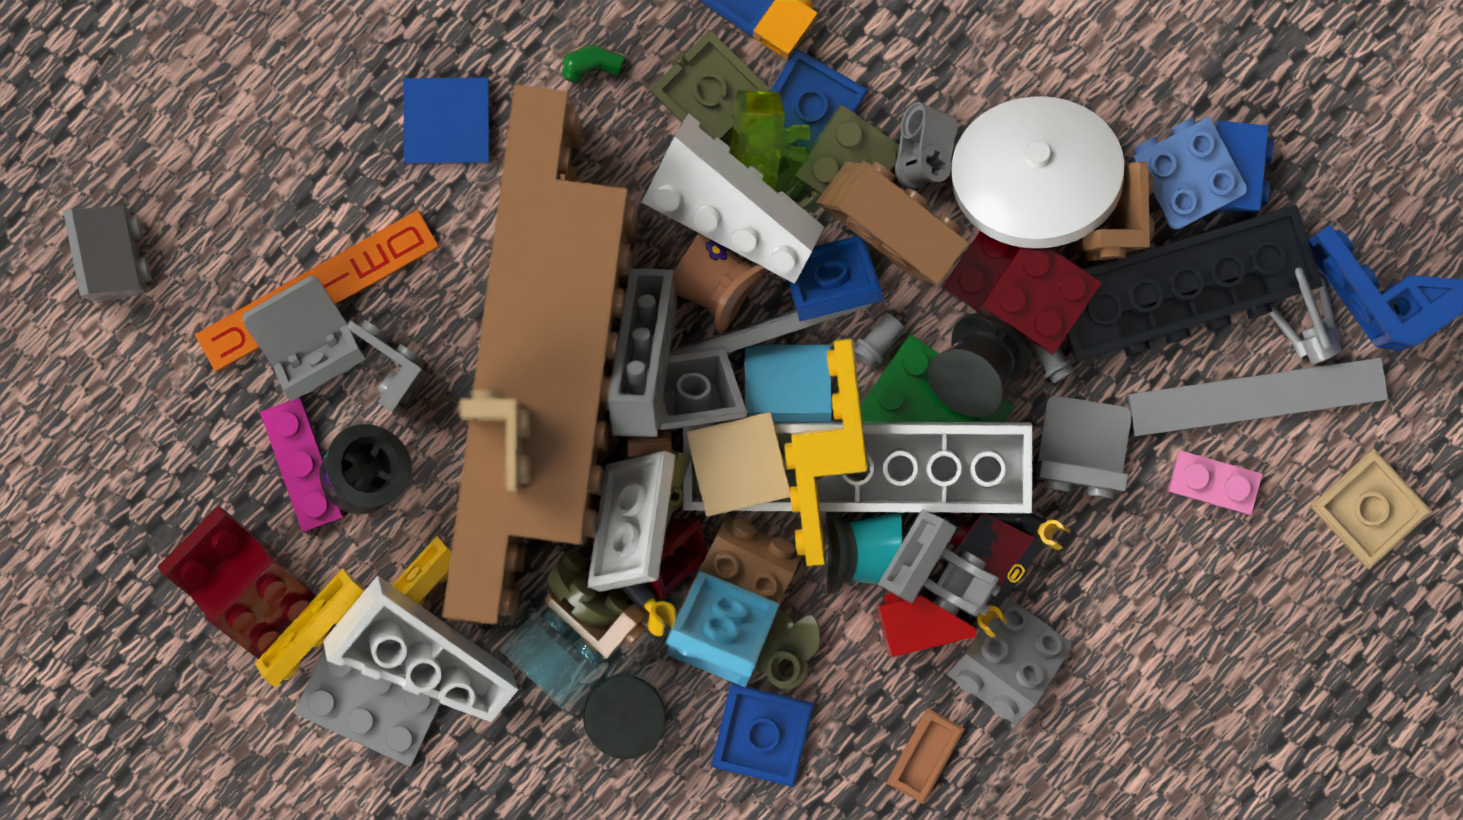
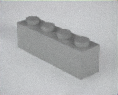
M630 268L608 397L613 435L657 437L677 311L673 270Z

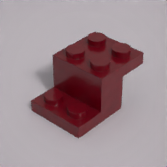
M979 231L942 286V289L979 314L996 318L1010 325L1025 338L1049 354L1054 355L1102 282L1051 248L1017 247L995 240Z
M219 505L157 566L168 580L194 600L212 625L257 659L265 653L317 596L310 587L288 570L263 540Z

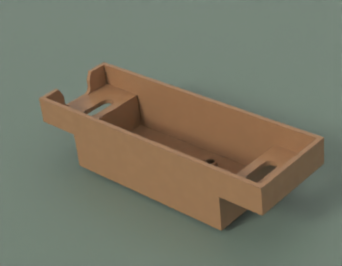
M514 84L473 391H499V393H503V399H516L522 403V409L530 411V438H522V455L530 456V484H522V493H510L506 490V421H469L443 618L501 624L509 622L510 616L518 615L521 589H514L516 571L524 572L527 547L519 546L520 538L588 546L589 538H595L599 513L593 510L595 495L601 496L605 474V470L599 466L600 453H609L612 428L606 424L605 415L606 410L609 411L608 397L612 380L611 370L614 368L619 338L618 333H616L617 326H621L625 303V293L622 286L623 284H628L630 268H633L634 259H632L628 242L636 243L639 217L635 201H630L627 188L576 182L578 167L570 166L572 149L580 150L583 125H581L579 111H576L577 105L571 103L568 91Z

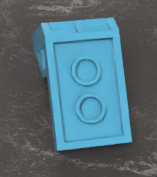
M699 571L666 642L669 648L666 655L746 688L780 604Z

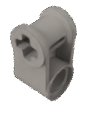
M915 102L906 110L901 122V138L895 164V173L902 186L914 190L923 187L927 181L938 183L946 180L951 171L954 139L958 130V123L955 117L920 102Z

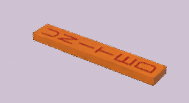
M416 210L194 335L214 371L219 372L260 349L242 320L244 313L309 276H316L337 306L440 247L419 210Z

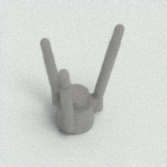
M1299 267L1296 268L1295 274L1314 326L1302 331L1305 339L1301 340L1274 304H1271L1273 312L1269 313V315L1291 341L1298 357L1308 355L1311 364H1316L1343 352L1339 340L1342 338L1336 326L1325 278L1320 277L1323 286L1319 288L1325 318L1323 322L1305 273Z

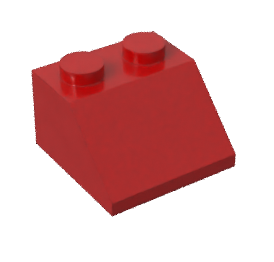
M893 593L883 595V604L875 605L886 652L890 657L977 637L974 627L920 595H917L913 603H910Z

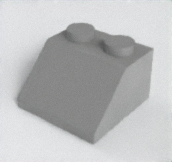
M125 206L80 208L63 211L80 296L96 303H102L147 293L145 282L151 281L152 276L147 257H140L137 241L143 240V230L138 215L132 216L131 210Z
M725 348L669 356L659 430L746 418L747 411Z

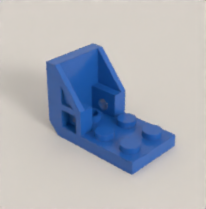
M1329 225L1308 238L1317 267L1377 348L1402 351L1416 346L1463 313V279L1410 275L1398 283L1390 284L1379 292L1376 288L1380 285L1379 280L1367 265L1360 266L1351 253L1354 250V246L1342 230L1338 229L1335 231L1332 225Z

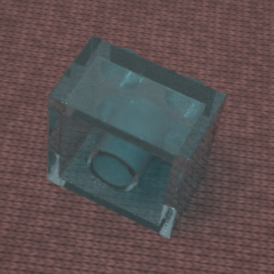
M538 610L522 624L499 650L560 708L565 709L603 669L597 663L601 655L591 650L583 640L576 644L566 634L570 626L560 621L552 611L544 614L541 610Z

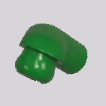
M588 45L565 56L562 61L564 67L561 73L564 79L572 83L580 82L584 77V73L594 68L619 76L626 57L596 45Z

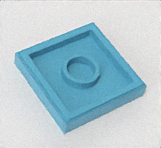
M751 345L745 347L746 417L772 411L774 422H831V376H829L827 350H830V345Z

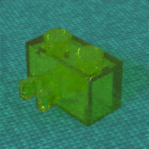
M737 90L730 154L747 168L751 165L763 175L762 180L776 192L780 156H786L793 161L807 162L808 153L806 147H794L790 143L797 139L810 140L811 132L809 125H793L783 129L785 111L779 92Z

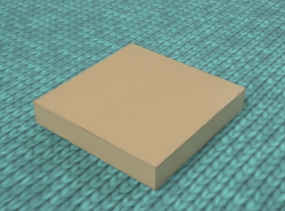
M772 411L686 432L706 517L790 497V485Z
M1371 449L1310 505L1312 510L1367 569H1371L1432 513L1431 509L1375 449Z

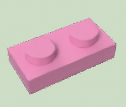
M1180 450L1177 454L1167 492L1252 515L1263 474Z

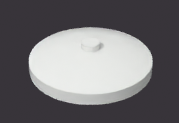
M1038 96L1010 100L981 114L967 127L960 137L952 159L953 191L956 201L966 218L989 237L1023 248L1061 246L1074 242L1096 230L1115 209L1124 184L1123 152L1112 129L1102 118L1086 107L1055 97Z

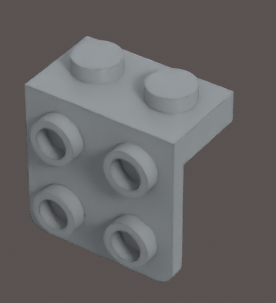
M309 276L245 312L242 317L245 327L273 366L280 385L291 402L304 394L314 391L318 386L341 373L351 370L355 365L365 360L354 333L346 328L348 323L316 276Z
M1061 396L1050 397L1046 403L1035 479L1046 481L1045 488L1070 492L1071 485L1087 487V495L1108 499H1113L1114 492L1126 491L1128 474L1123 473L1132 418L1131 411L1123 406Z
M1006 597L999 609L1008 620L1007 625L999 618L991 620L988 627L995 634L994 637L987 636L981 628L977 637L955 661L946 675L956 681L962 690L974 694L989 705L998 716L1008 719L1016 725L1038 703L1071 650V644L1066 638L1014 600Z

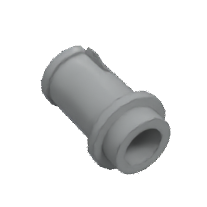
M886 313L884 318L864 340L859 338L856 341L855 355L870 368L876 363L880 365L883 362L882 356L907 330L904 329L905 327L894 316Z
M1027 340L1046 372L1043 375L1044 379L1049 378L1054 385L1075 372L1072 367L1074 360L1072 358L1068 360L1060 346L1055 354L1051 355L1030 340Z

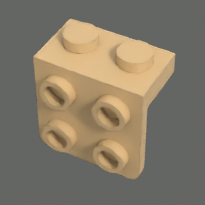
M471 391V399H460V418L467 421H506V490L510 493H522V484H530V456L522 455V438H530V411L522 409V403L516 399H503V393H499V391Z

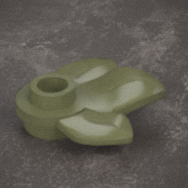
M778 608L753 671L766 673L769 680L775 686L782 689H792L801 685L808 675V661L818 652L821 643V630L815 616H806L795 624L791 616ZM786 659L791 660L794 664V672L791 675H787L782 671V663Z

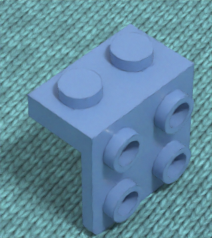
M1193 117L1171 128L1173 135L1158 142L1157 138L1153 137L1133 148L1136 155L1127 162L1128 164L1136 161L1147 162L1148 172L1153 177L1152 195L1168 225L1175 230L1242 197L1247 190L1242 176L1210 117L1197 123Z

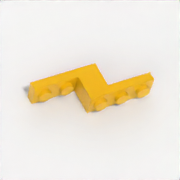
M853 338L835 340L834 350H827L829 376H838L840 392L832 394L834 419H843L844 427L794 432L791 435L792 443H785L787 469H795L797 486L790 487L792 512H800L802 529L795 530L797 555L806 556L807 566L823 565L826 562L817 477L862 472L868 469Z
M436 536L392 586L422 606L427 593L437 583L440 584L448 578L452 549ZM342 568L255 662L262 677L275 688L282 680L290 679L298 671L302 658L312 648H317L323 644L324 639L331 631L330 628L334 624H338L367 588Z

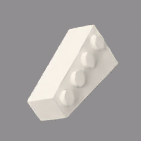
M688 113L674 136L642 203L795 284L824 226L784 192H775L762 180L763 175L751 165L748 168L729 153L730 147L718 137L712 139L699 128L700 122Z
M378 575L323 641L328 662L339 666L345 664L361 670L363 675L377 680L379 678L401 685L403 690L419 695V693L438 699L441 704L489 722L495 719L518 691L513 672L510 668Z

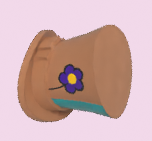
M699 233L674 270L676 295L709 310V314L714 316L716 331L724 335L744 300L767 269L760 265L753 266L747 261L743 262L732 250Z

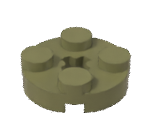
M568 550L548 574V583L553 595L560 603L566 598L575 607L570 614L579 621L597 629H609L620 615L630 607L627 595L621 588L605 591H596L589 588L588 580L591 560L583 557L575 550Z

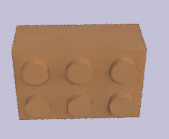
M866 161L861 163L845 162L816 203L913 279L938 285L968 244L965 239L958 235L961 228L945 215L940 214L937 217L925 209L928 202L917 192L910 188L904 191L892 183L895 175L881 164L874 162L871 165Z

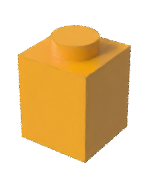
M774 0L753 30V38L788 61L793 51L799 46L817 20V12L812 9L815 4L811 0Z

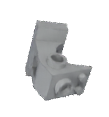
M923 509L878 583L884 589L910 603H913L921 587H924L937 596L933 603L954 616L957 615L959 610L976 617L978 613L985 615L989 609V605L986 603L991 594L996 596L1000 590V586L996 585L999 578L983 571L986 566L984 561L966 551H963L959 557L946 548L957 527ZM939 557L949 562L936 584L928 576Z

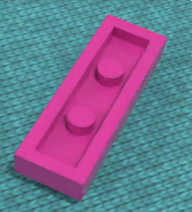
M299 397L292 402L288 401L261 411L260 414L302 532H307L343 519L342 510L327 498L321 487L319 474L323 456L302 398Z

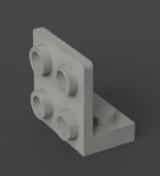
M350 320L346 326L347 329L402 365L398 373L392 370L378 389V392L383 394L378 403L402 417L430 377V374L422 369L426 361L402 344L398 346L396 351L389 347L387 344L391 337L368 321L364 320L361 326H358Z

